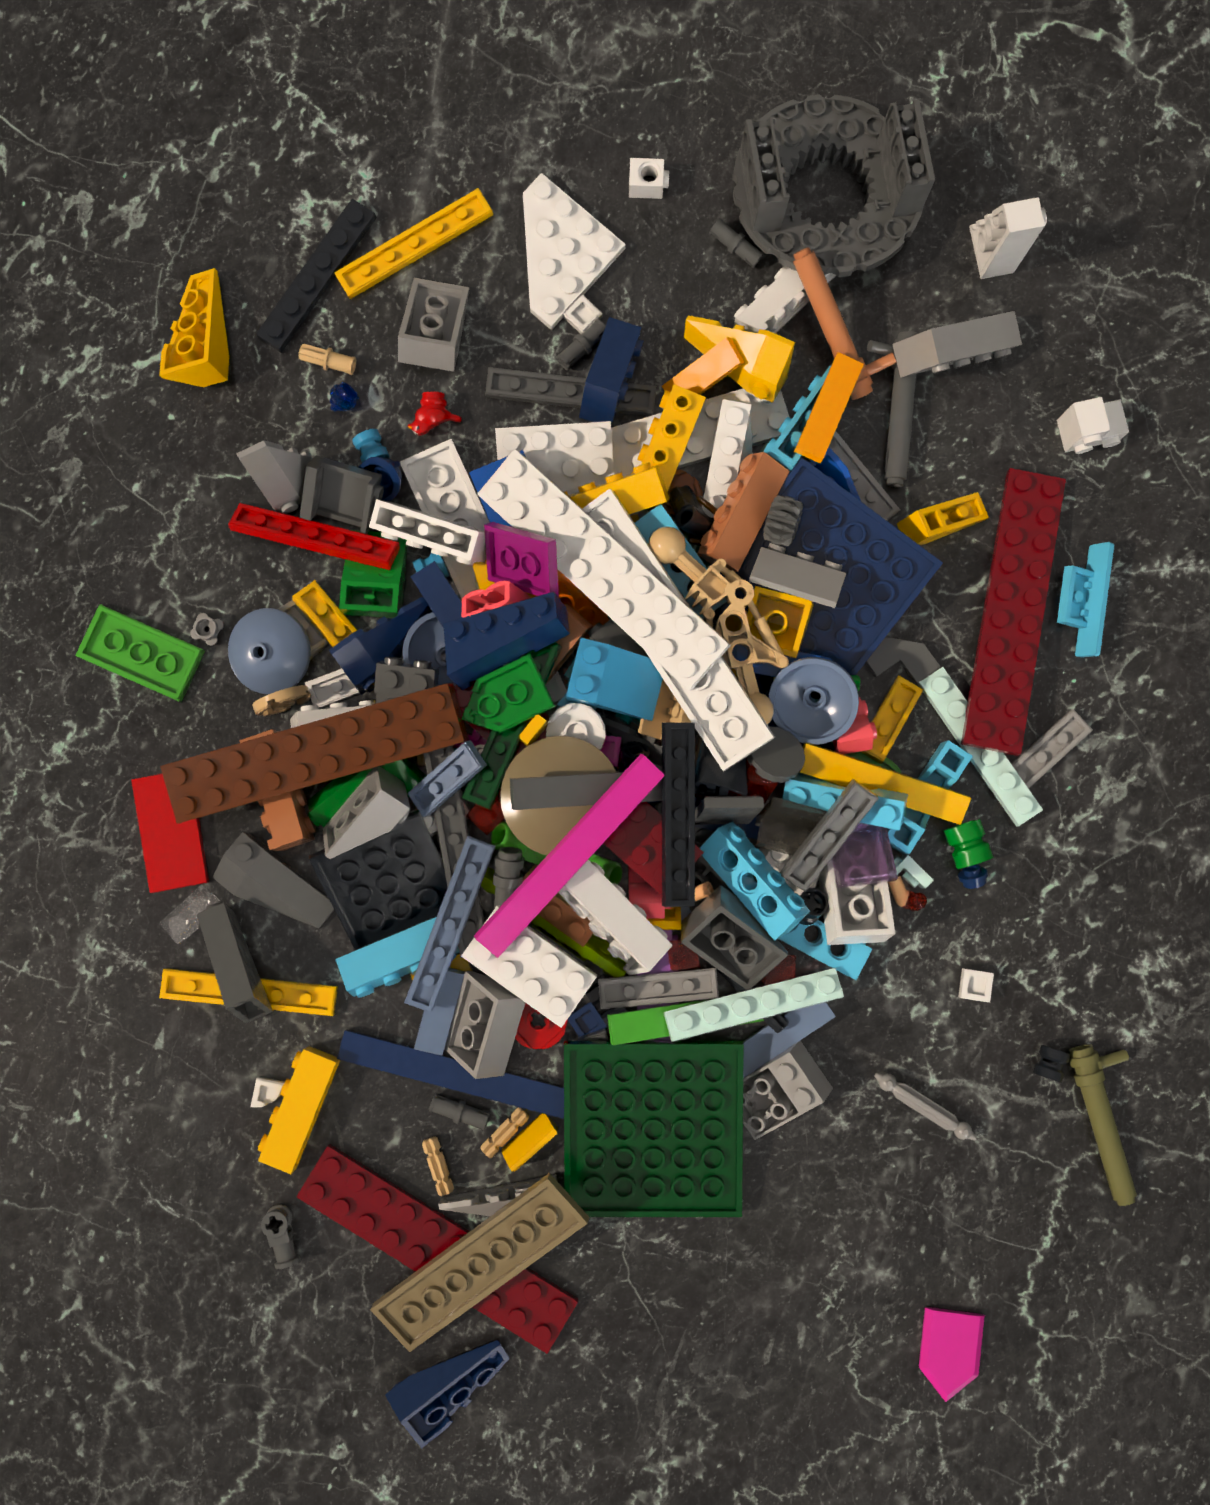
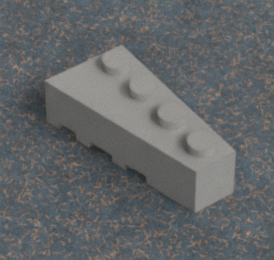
M1015 311L932 328L892 345L900 378L929 370H932V373L950 369L949 365H953L954 368L971 364L970 360L974 359V364L992 359V354H994L995 359L1012 354L1011 349L1022 345Z

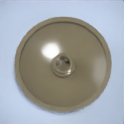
M553 736L538 740L528 745L516 755L504 775L501 786V807L506 823L512 833L525 846L540 854L548 855L593 805L511 810L510 779L616 773L617 771L601 750L582 739L569 736Z

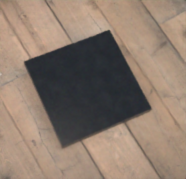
M419 810L409 813L405 821L401 824L397 823L391 831L334 858L329 859L326 857L325 849L309 855V861L355 951L437 917L448 889L443 860Z

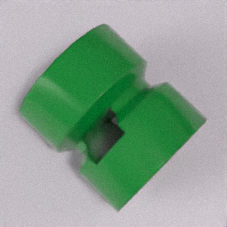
M981 819L972 820L943 830L948 845L955 848L952 857L957 869L976 865L994 858L989 843L982 839L985 831Z

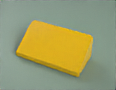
M541 1113L502 1148V1154L512 1172L519 1169L557 1134L558 1126L547 1114Z

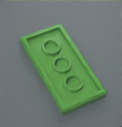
M99 604L75 656L182 702L205 650Z

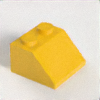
M755 586L753 602L761 617H765L783 654L797 659L813 609V601ZM748 609L747 620L750 632L753 636L764 642L754 624L755 619L750 609Z

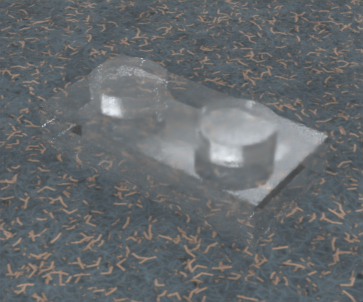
M201 884L159 924L178 945L182 944L200 927L196 914L205 911V908L211 904L222 902L206 884Z

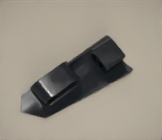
M695 729V794L709 797H727L730 790L747 796L746 757L726 771H723Z

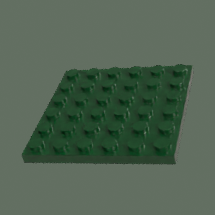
M564 1041V1189L589 1217H742L743 1041H637L619 1045H611L610 1041Z

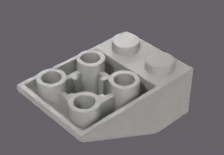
M801 1040L743 1078V1124L754 1140L824 1103L833 1089Z

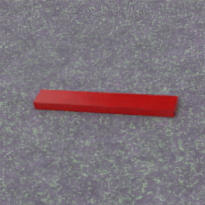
M239 503L228 523L231 531L390 570L400 549L399 542L312 520L309 521Z

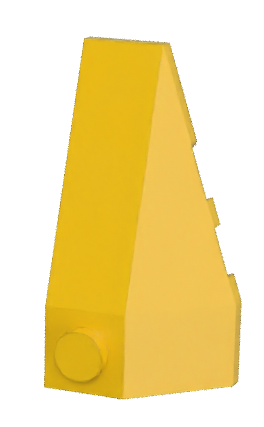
M213 268L190 276L180 302L183 308L178 321H173L170 328L173 331L172 338L169 344H164L161 352L159 376L163 379L200 387L228 381V343L218 271Z
M688 315L685 322L684 338L702 354L708 352L726 337L732 338L745 363L728 374V376L755 397L773 403L788 378L795 342L767 330L759 329L758 333L745 331V327L741 325L727 328L723 327L719 321Z

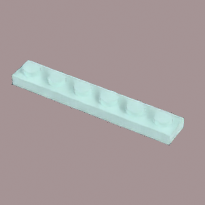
M941 667L920 681L917 685L923 689L924 695L961 748L973 756L970 761L1016 827L1043 811L1004 753L961 745L968 702L944 667Z
M836 968L666 1011L664 1012V1017L671 1042L840 999L844 995Z

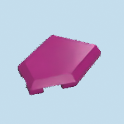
M925 1307L919 1368L944 1401L947 1402L979 1375L985 1315Z

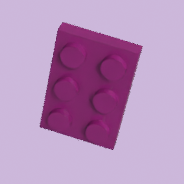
M496 522L484 525L489 581L495 583L510 581L522 591L536 596L555 592L559 597L556 539Z

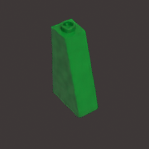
M409 758L380 766L405 783L408 797H410L408 792L425 778V774ZM373 768L333 779L308 800V816L310 820L318 827L321 825L325 827Z

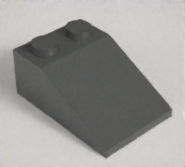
M722 885L715 889L681 921V943L746 990H750L788 956V951L778 940L774 941L738 897Z

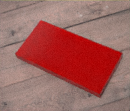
M163 774L132 779L149 892L156 893L209 883L199 818L177 824Z

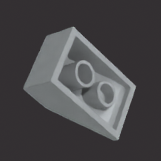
M419 278L413 279L398 335V362L454 372L460 348L469 287Z
M380 766L373 768L323 828L325 856L329 859L334 858L391 831L397 823L401 824L404 822L410 812L405 783Z

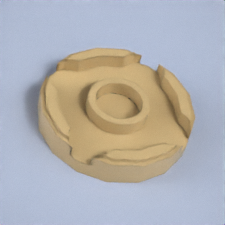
M306 685L290 687L268 694L255 701L252 706L257 716L274 715L289 710L295 704V701H297L298 705L304 704L309 701L311 693Z

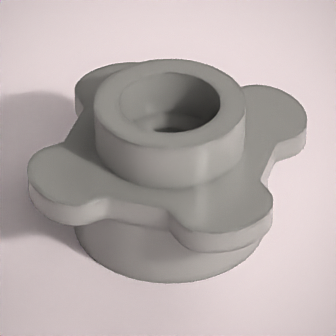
M200 613L194 622L190 635L195 640L201 639L206 641L207 645L213 646L218 642L217 635L224 628V623L220 619L214 620L208 617L206 613ZM206 627L210 628L208 632H205Z

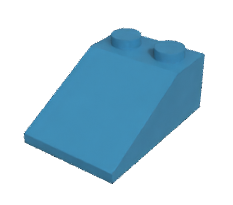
M580 638L565 700L652 721L663 678L649 657L609 644Z

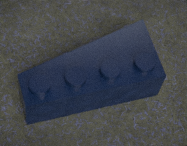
M551 592L443 623L447 676L461 690L472 686L470 682L519 659L529 651L534 650L537 652L569 635L570 630L566 606L555 592Z

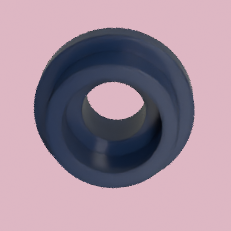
M978 864L965 867L958 874L959 881L967 889L984 886L988 877L987 869L980 867Z

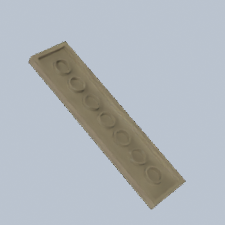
M548 1173L376 1300L370 1310L400 1343L411 1352L587 1225L589 1216L556 1179Z

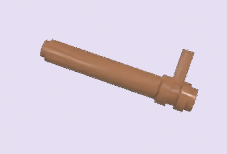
M809 247L793 254L795 258L793 263L834 358L837 352H840L864 363L863 358L857 354L815 252H811ZM893 353L867 365L864 363L850 395L852 400L864 397L873 391L871 387L873 382L870 375L897 363Z

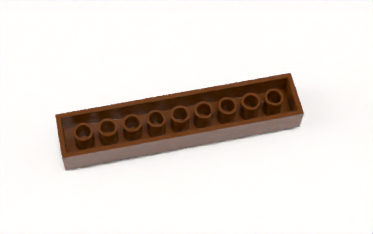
M446 683L160 766L178 824L469 741L464 720L461 719L462 713L453 683Z

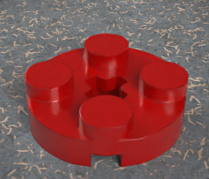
M525 1002L515 1039L522 1046L530 1049H547L554 1046L563 1037L568 1019L562 1028L547 1017L544 1019L546 1024L544 1027L540 1025L534 1027L531 1024L533 1021L532 1014L534 1012L537 1014L541 1013Z

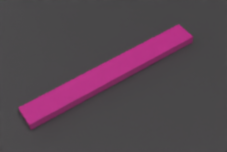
M640 754L478 930L474 938L498 958L665 775L645 755Z

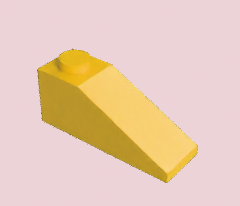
M976 492L917 510L896 524L901 532L917 544L924 545L988 519L989 516L979 493Z

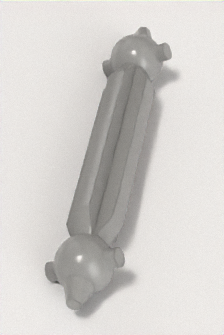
M875 1073L874 1077L878 1080L882 1090L892 1091L896 1099L943 1129L954 1131L957 1138L976 1140L977 1137L967 1122H959L953 1113L906 1083L897 1082L892 1074Z

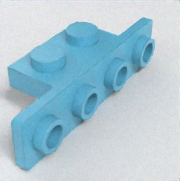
M1105 542L1090 545L1086 569L1074 565L1064 566L1057 623L1078 628L1075 656L1077 657L1100 655L1114 543Z

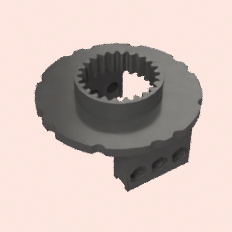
M817 94L807 96L804 101H796L794 99L787 101L766 113L757 122L747 119L741 146L734 165L732 180L736 183L733 190L734 204L741 210L740 222L753 242L764 253L775 255L778 258V263L794 271L797 270L793 263L795 260L793 254L809 247L811 252H815L824 275L833 273L838 277L851 276L856 270L869 271L891 259L903 247L904 239L911 237L921 217L924 204L935 182L920 101L914 100L912 104L898 106L896 102L890 103L886 117L880 114L877 107L864 101L842 95L824 98ZM816 158H818L820 163H824L826 158L830 159L832 165L840 161L841 168L843 169L848 166L851 167L850 174H859L858 183H864L862 192L866 193L864 198L866 204L863 211L858 213L856 219L850 218L848 225L840 222L838 228H835L832 223H829L827 228H823L821 222L812 225L811 218L809 217L802 220V212H794L795 204L788 203L790 194L786 193L790 175L796 173L797 167L804 168L805 161L812 165Z

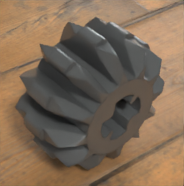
M776 496L771 503L763 529L764 540L778 546H790L795 539L803 513L802 502L789 496Z

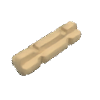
M518 1107L511 1114V1118H507L491 1135L492 1138H488L480 1148L487 1157L492 1158L499 1151V1147H503L518 1131V1127H522L528 1121V1113Z
M428 1138L422 1142L425 1154H428L427 1161L433 1180L437 1181L435 1186L438 1195L444 1196L453 1192L454 1186L451 1178L448 1179L449 1171L443 1152L439 1151L441 1146L438 1138Z

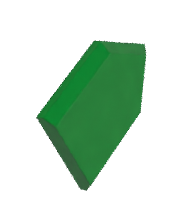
M531 654L476 679L472 689L473 693L461 719L503 733L534 718L535 715H540L554 708L555 704Z

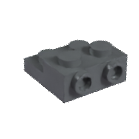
M385 657L384 661L376 663L374 692L377 693L376 704L438 686L440 667H431L432 662L414 660V664L402 663V658Z

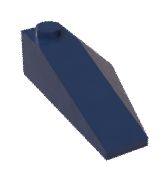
M421 597L402 607L396 617L386 619L384 616L378 619L375 628L364 632L361 628L329 649V651L361 695L365 692H371L375 687L376 663L384 661L385 657L401 658L404 640L411 626L421 617L433 611L424 597Z
M496 1340L408 1376L405 1380L398 1382L385 1396L401 1424L422 1449L453 1422L451 1416L460 1406L466 1408L472 1401L470 1398L472 1392L477 1387L485 1386L510 1358L499 1341Z

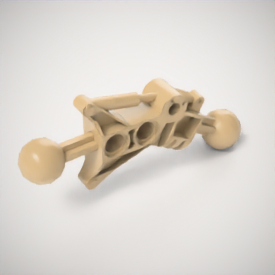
M669 526L658 528L649 538L648 545L660 563L675 564L694 582L684 599L685 601L690 597L695 599L692 608L698 604L703 607L699 614L704 616L706 623L712 628L715 612L711 607L726 598L729 606L719 616L715 626V631L731 644L722 657L730 669L736 670L739 683L768 725L772 720L774 707L771 700L765 694L759 692L753 664L769 663L783 669L788 666L789 660L784 656L765 617H761L753 602V586L748 581L743 580L733 570L730 571L726 567L724 559H718L706 570L685 550V537L679 530ZM736 590H741L744 593L743 599L735 596ZM747 605L755 619L754 624L764 642L753 636L750 632L745 612ZM735 616L740 620L741 628L739 631L732 632L726 628L725 620L727 617ZM743 645L747 648L748 657L746 660L739 661L734 658L732 654L734 646Z

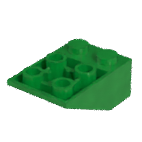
M369 531L368 535L388 539L381 536L382 532ZM398 537L396 542H399L400 549L390 570L345 559L341 579L339 610L345 615L385 616L386 618L397 616L398 611L403 607L407 558L406 539Z

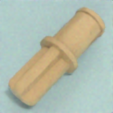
M302 344L299 349V359L301 361L323 366L324 370L330 368L353 375L355 371L356 357L333 352V349L330 347L326 350Z

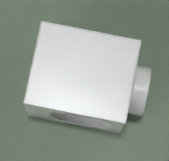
M630 158L629 198L662 199L663 188L669 187V170H664V159ZM653 176L655 180L648 182L643 177Z

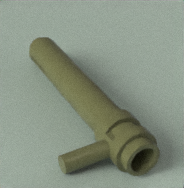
M1092 1044L1073 1047L1069 1050L1071 1054L1069 1062L1071 1067L1075 1068L1074 1079L1082 1092L1113 1200L1117 1201L1119 1206L1135 1203L1134 1197L1137 1194L1103 1082L1106 1079L1103 1069L1128 1061L1129 1055L1123 1049L1099 1057Z

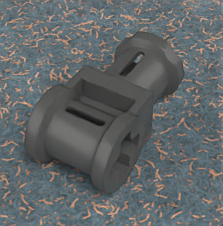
M283 1204L272 1206L261 1221V1229L267 1236L269 1247H273L277 1261L274 1263L275 1269L288 1268L301 1261V1256L297 1255L293 1242L295 1234L291 1223L293 1219L290 1208ZM274 1216H275L276 1220H282V1223H281L280 1226L278 1225L277 1222H272V1221H271Z

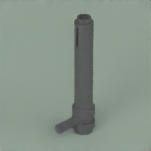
M913 331L900 332L894 343L919 333ZM873 340L868 342V352L881 355L893 353L895 357L893 345ZM895 363L892 365L894 378L884 480L887 481L886 485L889 487H903L904 482L907 481L917 374L900 378L898 366Z
M501 847L495 857H491L488 867L494 870L493 884L496 886L494 909L498 905L501 906L523 883V874L520 872L524 868L525 858L522 856V850L519 848Z

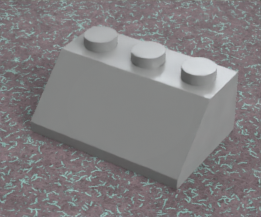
M769 543L768 548L761 547L749 582L832 608L836 607L846 576V572L841 571L843 565L826 560L823 566L813 562L814 556L797 552L796 557L785 554V547Z
M466 971L444 1049L475 1079L504 1076L525 1002L491 977L473 971Z

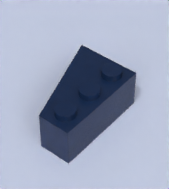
M609 317L585 382L579 418L591 422L611 421L612 428L620 400L624 401L629 387V384L626 383L627 378L632 379L637 362L633 361L634 356L640 357L644 340L639 339L642 327Z

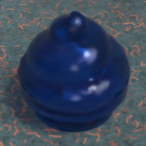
M342 382L340 385H334L330 390V408L332 411H349L356 406L358 394L349 384Z

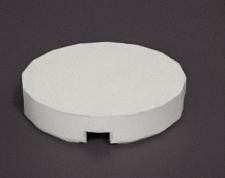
M569 703L558 708L549 718L546 728V738L553 736L575 737L589 742L599 750L602 749L606 738L605 724L600 714L592 707L581 703Z

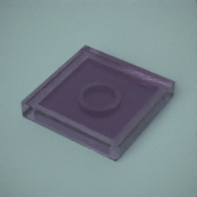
M858 824L832 857L838 888L892 882L898 879L887 828L869 824Z

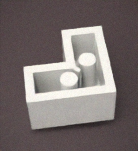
M1102 397L1076 402L1057 419L1065 453L1075 450L1076 454H1081L1092 450L1093 446L1103 444V448L1112 447L1121 443L1120 440L1129 433L1121 399L1103 403Z

